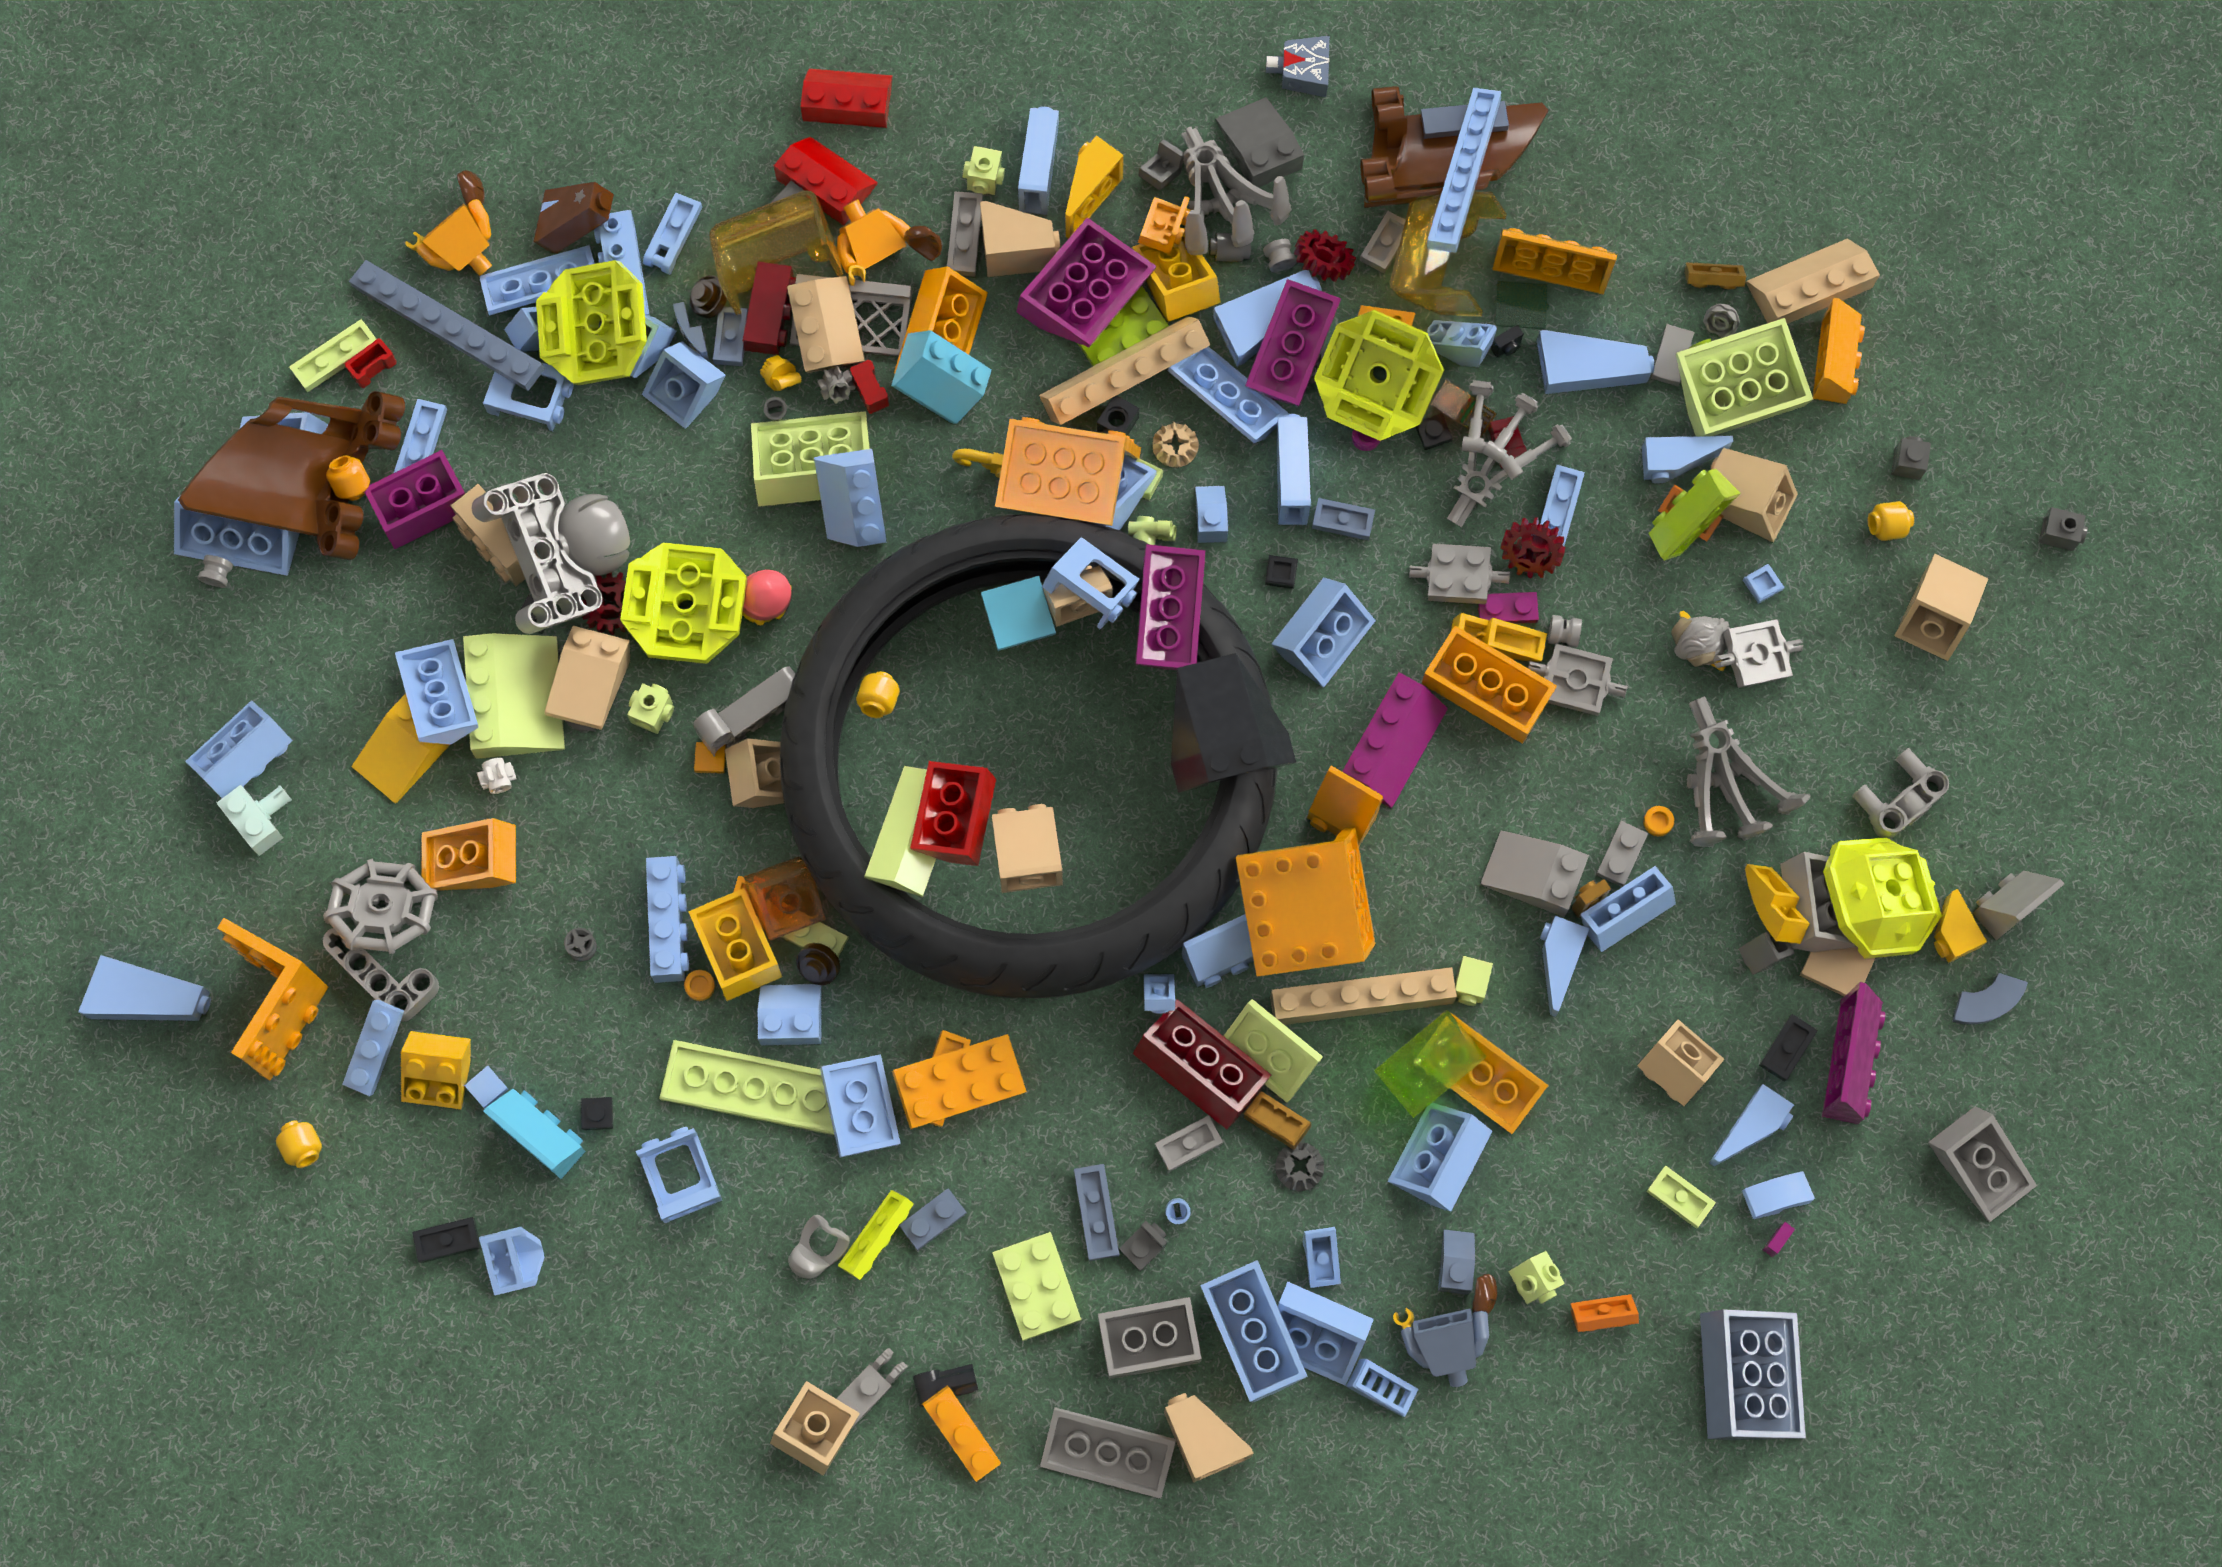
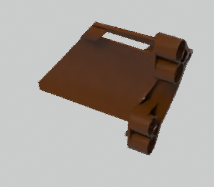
M1398 86L1372 88L1371 100L1375 123L1372 158L1361 159L1360 161L1362 184L1365 185L1364 208L1413 203L1420 196L1441 194L1443 188L1419 189L1444 186L1459 135L1424 139L1421 115L1404 116V96L1400 95ZM1542 102L1506 106L1509 123L1508 131L1491 132L1475 190H1483L1488 187L1489 181L1499 180L1526 150L1548 113V109Z
M372 391L368 395L362 409L277 397L269 403L268 409L257 418L250 419L217 450L187 485L178 501L184 510L317 536L322 555L353 560L359 550V540L355 535V531L362 525L363 510L360 506L348 504L349 499H341L335 495L326 478L327 470L330 463L341 456L354 457L363 463L370 449L395 450L401 439V431L396 423L400 421L404 414L405 401L400 396ZM292 409L330 418V422L322 434L277 424Z

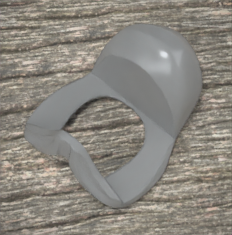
M813 1215L802 1230L800 1242L789 1255L788 1263L791 1270L802 1278L811 1279L819 1276L845 1254L849 1246V1237L841 1230L831 1228L828 1221L822 1216ZM819 1226L827 1233L838 1237L832 1252L824 1257L816 1254L809 1244L810 1236Z

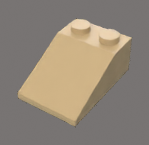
M572 626L562 650L545 708V715L602 730L630 662L629 640Z

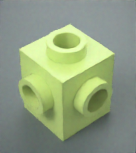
M974 146L971 161H965L963 178H967V190L982 193L983 195H995L997 184H1003L1005 168H1001L1002 151Z
M642 683L640 690H635L629 701V707L631 708L627 715L630 722L658 734L664 721L668 722L674 711L673 702L668 694V690L657 684H652L650 687Z
M1547 1251L1526 1260L1508 1271L1516 1284L1517 1291L1524 1298L1526 1304L1537 1299L1541 1304L1557 1295L1555 1289L1565 1284L1560 1276L1559 1269L1553 1264Z

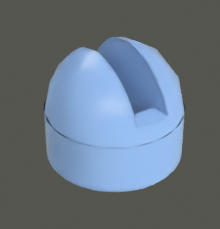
M1175 1198L1167 1203L1165 1213L1170 1222L1182 1224L1190 1217V1207L1185 1200ZM1179 1203L1181 1217L1176 1218L1173 1204Z

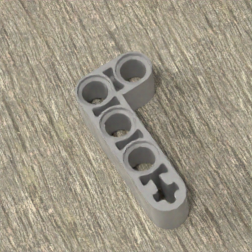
M790 666L782 668L721 712L717 713L715 709H710L694 721L693 726L696 734L714 757L716 751L724 744H726L727 748L737 744L747 737L745 734L750 730L754 732L771 720L769 717L774 713L778 715L785 710L791 684L795 676V672Z
M334 928L325 933L323 937L325 949L375 1000L378 999L394 1007L398 1001L407 1000L408 1004L404 1010L401 1022L412 1019L438 993L439 982L427 969H415L398 983L365 949L356 948L345 954L335 944V941L339 939L346 946V943ZM365 958L367 961L365 967L358 971L354 970V963L358 959ZM387 979V985L382 991H374V985L378 980ZM430 979V985L427 989L423 991L417 990V984L420 980Z

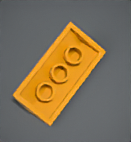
M1449 1012L1414 1060L1511 1134L1514 1133L1549 1086L1451 1012Z

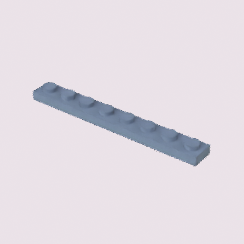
M367 260L364 261L349 280L351 286L527 391H529L545 370L541 362Z

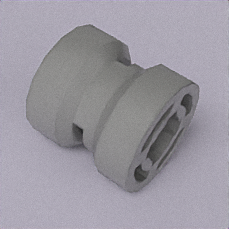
M1552 615L1548 643L1558 644L1562 642L1566 643L1569 647L1577 648L1580 640L1582 619L1572 618L1565 620L1562 616Z

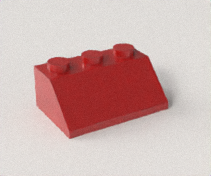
M809 68L803 81L800 105L802 119L809 122L887 128L893 76Z
M811 136L791 144L774 164L776 180L785 186L792 180L813 197L814 206L843 226L849 220L843 207L857 199L862 204L878 184L877 181Z
M934 761L928 762L910 847L911 850L949 863L979 865L996 778L988 768Z

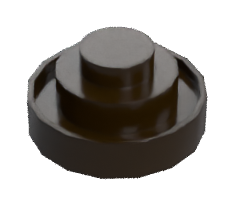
M712 275L702 277L697 281L690 294L692 311L703 318H712L719 314L728 299L726 283Z
M813 942L806 944L797 954V969L807 981L815 985L830 984L840 972V960L836 953L821 943Z

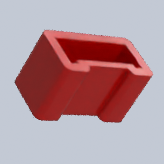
M378 338L345 363V367L361 388H365L371 383V378L385 368H392L396 365L397 361L391 350Z
M866 360L851 367L850 372L853 383L868 413L872 414L888 407V394L884 387L880 388L876 380L872 361Z

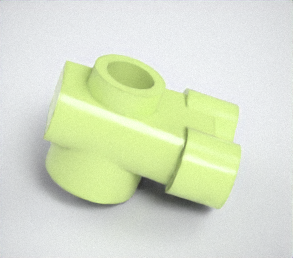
M1138 516L1137 522L1129 521L1128 535L1145 541L1150 545H1155L1156 539L1175 541L1177 529L1172 521L1158 520V522H1154L1153 517Z

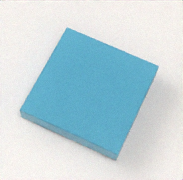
M1039 576L981 592L998 651L1056 635Z

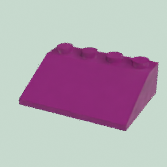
M1086 218L1020 295L1016 312L1039 329L1090 348L1156 269V265L1089 218Z
M1859 982L1840 1001L1822 1117L1859 1124L1864 1120V1117H1868L1871 1110V1100L1867 1099L1869 1088H1873L1876 1079V1070H1872L1874 1058L1877 1059L1881 1047V1041L1877 1040L1878 1029L1882 1030L1885 1022V1012L1881 1011L1883 1002L1863 982Z

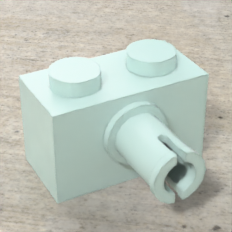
M239 785L219 800L217 805L249 846L260 856L283 839L282 835L270 821L272 819L270 816L292 801V799L279 785L278 788L259 802L258 800L254 801L242 785Z

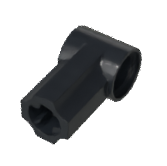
M972 1364L941 1372L940 1370H932L913 1376L920 1407H924L922 1403L947 1385L955 1396L979 1391Z

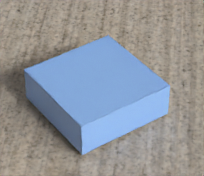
M1769 564L1743 578V582L1758 604L1784 589V586Z
M486 1066L464 1085L484 1109L509 1090L489 1066Z

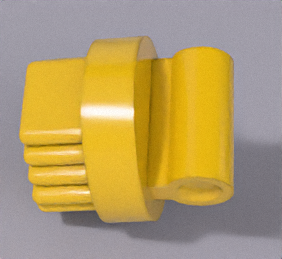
M779 355L766 359L762 369H760V374L765 379V383L774 391H781L787 387L799 384L802 380L800 374L796 372L795 366L787 359H782Z

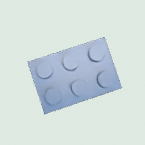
M881 1054L822 1066L820 1068L839 1158L901 1144Z

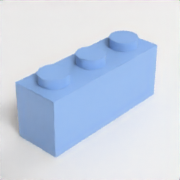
M1654 866L1581 913L1583 926L1589 928L1587 935L1597 948L1603 952L1674 906L1676 902L1673 886Z

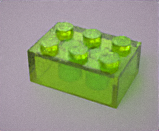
M1446 1010L1376 1068L1374 1072L1414 1118L1487 1056L1452 1014Z

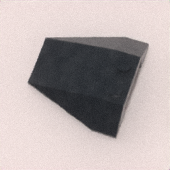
M1236 653L1177 668L1171 767L1178 793L1208 786V783L1265 768L1270 770L1296 763L1288 731Z

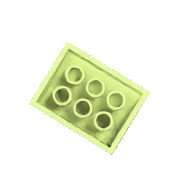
M1785 318L1676 353L1687 412L1695 436L1721 434L1804 407L1813 400Z
M866 411L751 423L754 483L758 507L821 500L814 457L870 449Z
M496 633L463 636L466 685L478 723V728L469 733L470 750L475 758L565 750L563 720L545 715V708L559 664L557 636Z

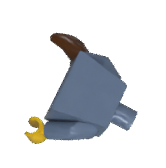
M1484 1274L1477 1278L1472 1311L1470 1308L1414 1321L1413 1312L1405 1308L1408 1319L1403 1323L1400 1322L1397 1312L1393 1315L1395 1323L1403 1328L1401 1335L1408 1355L1423 1368L1430 1369L1433 1376L1438 1377L1447 1374L1450 1386L1460 1387L1468 1382L1465 1370L1475 1368L1476 1358L1483 1355L1489 1339L1488 1314L1494 1308L1497 1298L1495 1278L1491 1274Z

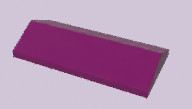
M1287 279L1245 387L1274 400L1299 407L1341 298Z
M1145 545L1136 665L1177 670L1179 667L1197 663L1206 551Z

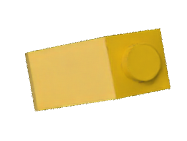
M1959 890L1952 891L1945 898L1941 912L1942 917L1938 922L1934 935L1936 951L1942 958L1946 957L1948 963L1981 948L1987 943Z

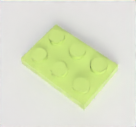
M1253 999L1246 1004L1224 1034L1226 1039L1271 1074L1265 1085L1287 1103L1323 1058V1056Z
M1051 1232L993 1252L1023 1341L1081 1321Z

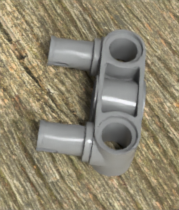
M1907 748L1895 760L1913 778L1911 781L1913 785L1908 786L1889 805L1886 802L1883 804L1866 784L1852 795L1870 815L1868 819L1873 825L1874 832L1880 838L1892 839L1908 825L1911 826L1949 788V779L1946 774L1930 766L1926 767L1910 748ZM1926 782H1934L1938 787V792L1929 790ZM1883 818L1891 819L1895 823V829L1887 828L1883 823Z

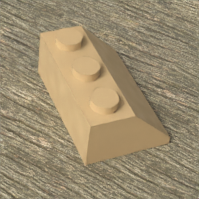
M847 276L817 279L787 286L805 372L812 373L835 368L836 366L841 367L865 361Z

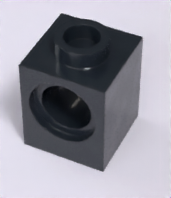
M1117 395L1114 396L1097 421V432L1108 434L1109 430L1126 433V436H1128L1139 419L1140 408ZM1113 419H1120L1124 424L1115 427L1109 422Z

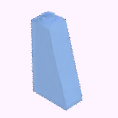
M1049 107L1030 108L1018 185L1019 211L1024 213L1043 215L1048 213L1059 125V111Z
M1309 270L1300 271L1214 308L1213 319L1237 367L1244 364L1259 351L1287 279L1322 291L1318 279L1312 277Z
M1548 330L1540 331L1537 338L1545 394L1647 383L1651 373H1654L1653 356H1648L1647 346Z
M1287 414L1283 417H1278L1277 422L1278 525H1307L1310 512L1307 417H1300L1297 414Z
M100 955L78 1012L89 1019L199 1021L201 1014L207 1013L211 997H208L210 992L203 986Z

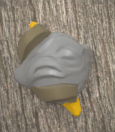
M1680 611V619L1671 631L1676 644L1674 648L1676 656L1688 660L1694 667L1712 665L1717 668L1714 664L1720 661L1714 662V657L1716 655H1723L1724 651L1727 650L1723 631L1730 629L1728 621H1725L1723 618L1718 619L1706 616L1691 618L1685 611ZM1726 666L1717 669L1720 671H1724Z

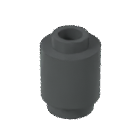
M1216 233L1215 238H1210L1209 255H1214L1215 261L1242 262L1243 259H1250L1251 243L1243 247H1234L1231 239L1232 233Z

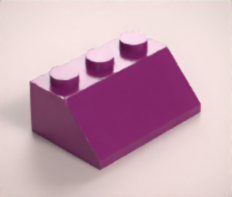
M440 450L369 485L365 494L393 548L397 549L454 521L452 518L455 516L451 505L465 495V492L443 450Z

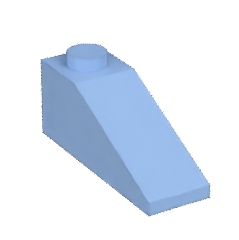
M1733 436L1646 437L1642 445L1644 480L1652 479L1653 483H1666L1669 479H1674L1719 456L1723 448L1729 449L1733 442Z
M1558 916L1554 917L1552 924L1545 923L1540 939L1545 941L1542 952L1550 1015L1555 1017L1560 1010L1589 931L1587 927Z
M1762 1084L1711 1159L1710 1164L1716 1166L1772 1135L1779 1128L1784 1130L1793 1118V1115L1789 1112L1794 1104Z

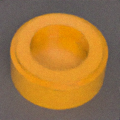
M1654 806L1645 814L1643 824L1649 834L1661 837L1668 834L1673 828L1674 816L1668 808Z
M695 970L686 977L684 988L691 999L704 1001L714 993L715 981L707 971Z

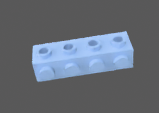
M631 210L610 213L608 221L594 229L596 243H601L603 251L598 253L599 263L613 260L619 261L643 284L645 315L650 316Z
M676 856L646 858L650 974L655 983L685 981V971H689L688 953H684L683 941H688L687 923H682V912H687L686 895L681 894V883L686 881L685 866L680 865Z

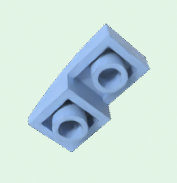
M1803 1171L1774 1178L1742 1190L1753 1219L1779 1214L1784 1209L1806 1205L1815 1199Z

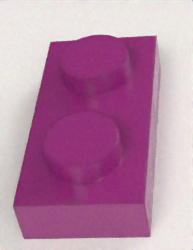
M1537 592L1487 594V603L1478 604L1479 618L1488 621L1491 618H1496L1513 624L1538 623Z

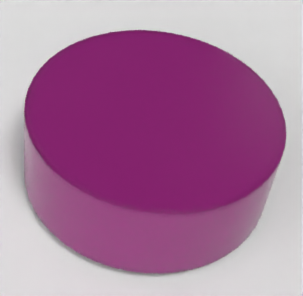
M1353 429L1352 442L1359 450L1371 451L1379 445V440Z

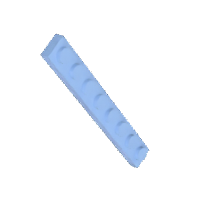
M1473 88L1428 236L1427 249L1453 253L1457 251L1500 105L1501 91Z

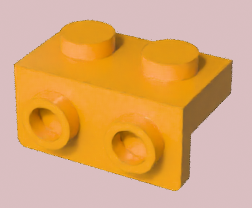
M1184 196L1182 205L1178 206L1154 197L1138 243L1170 254L1173 244L1179 245L1185 229L1181 228L1180 225H1186V217L1191 209L1187 208L1190 198Z

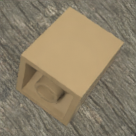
M980 202L988 277L1041 272L1059 251V231H1053L1051 220L991 202Z
M1723 448L1719 457L1713 460L1711 470L1717 469L1741 493L1721 513L1724 516L1723 519L1774 543L1798 495L1787 465Z
M1934 554L1920 579L1894 636L1948 661L1971 625L1988 578Z
M1036 804L1029 806L1028 810L1024 811L1005 808L999 810L998 814H993L992 822L1002 893L1063 885L1062 865L1053 807L1046 808L1045 804Z
M1183 1393L1168 1400V1407H1165L1164 1414L1193 1483L1250 1459L1254 1454L1252 1448L1195 1395L1187 1398L1186 1393Z

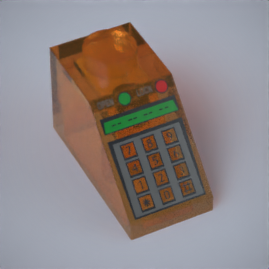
M1446 379L1430 404L1469 430L1471 418L1474 417L1476 399ZM1484 404L1481 416L1483 421L1480 438L1497 415V413Z

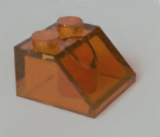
M798 856L744 876L751 904L770 941L826 920L816 883L801 857Z

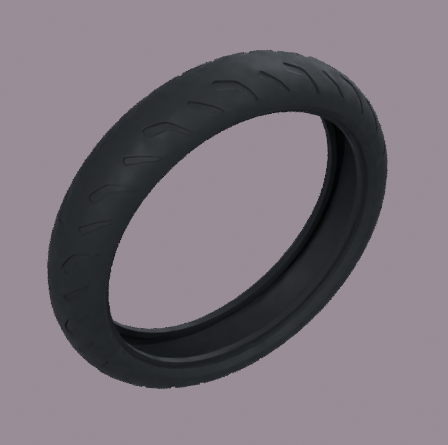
M1018 514L973 520L945 528L933 535L922 537L878 563L839 599L818 627L800 660L799 667L791 684L784 712L780 743V774L786 814L801 857L827 900L852 928L888 957L936 982L982 995L1034 999L1073 995L1115 984L1159 963L1181 948L1184 942L1200 932L1222 909L1240 884L1236 856L1256 853L1260 847L1275 796L1277 768L1270 770L1265 768L1220 780L1213 808L1206 824L1189 853L1175 870L1154 890L1134 904L1107 918L1085 926L1037 934L1005 933L981 929L937 913L902 890L864 878L871 857L859 842L843 808L839 789L838 758L843 723L850 701L862 676L874 658L907 624L930 608L952 597L975 589L997 584L1014 583L1039 576L1040 581L1044 582L1051 568L1081 537L1139 578L1134 588L1137 595L1127 608L1140 614L1145 545L1148 543L1133 538L1120 530L1101 524L1054 516ZM1091 562L1088 566H1092V568H1094L1096 566H1099V564L1096 562ZM1100 565L1112 585V598H1114L1125 587V583ZM1203 583L1197 663L1236 653L1272 707L1261 668L1249 642L1222 602L1218 601Z

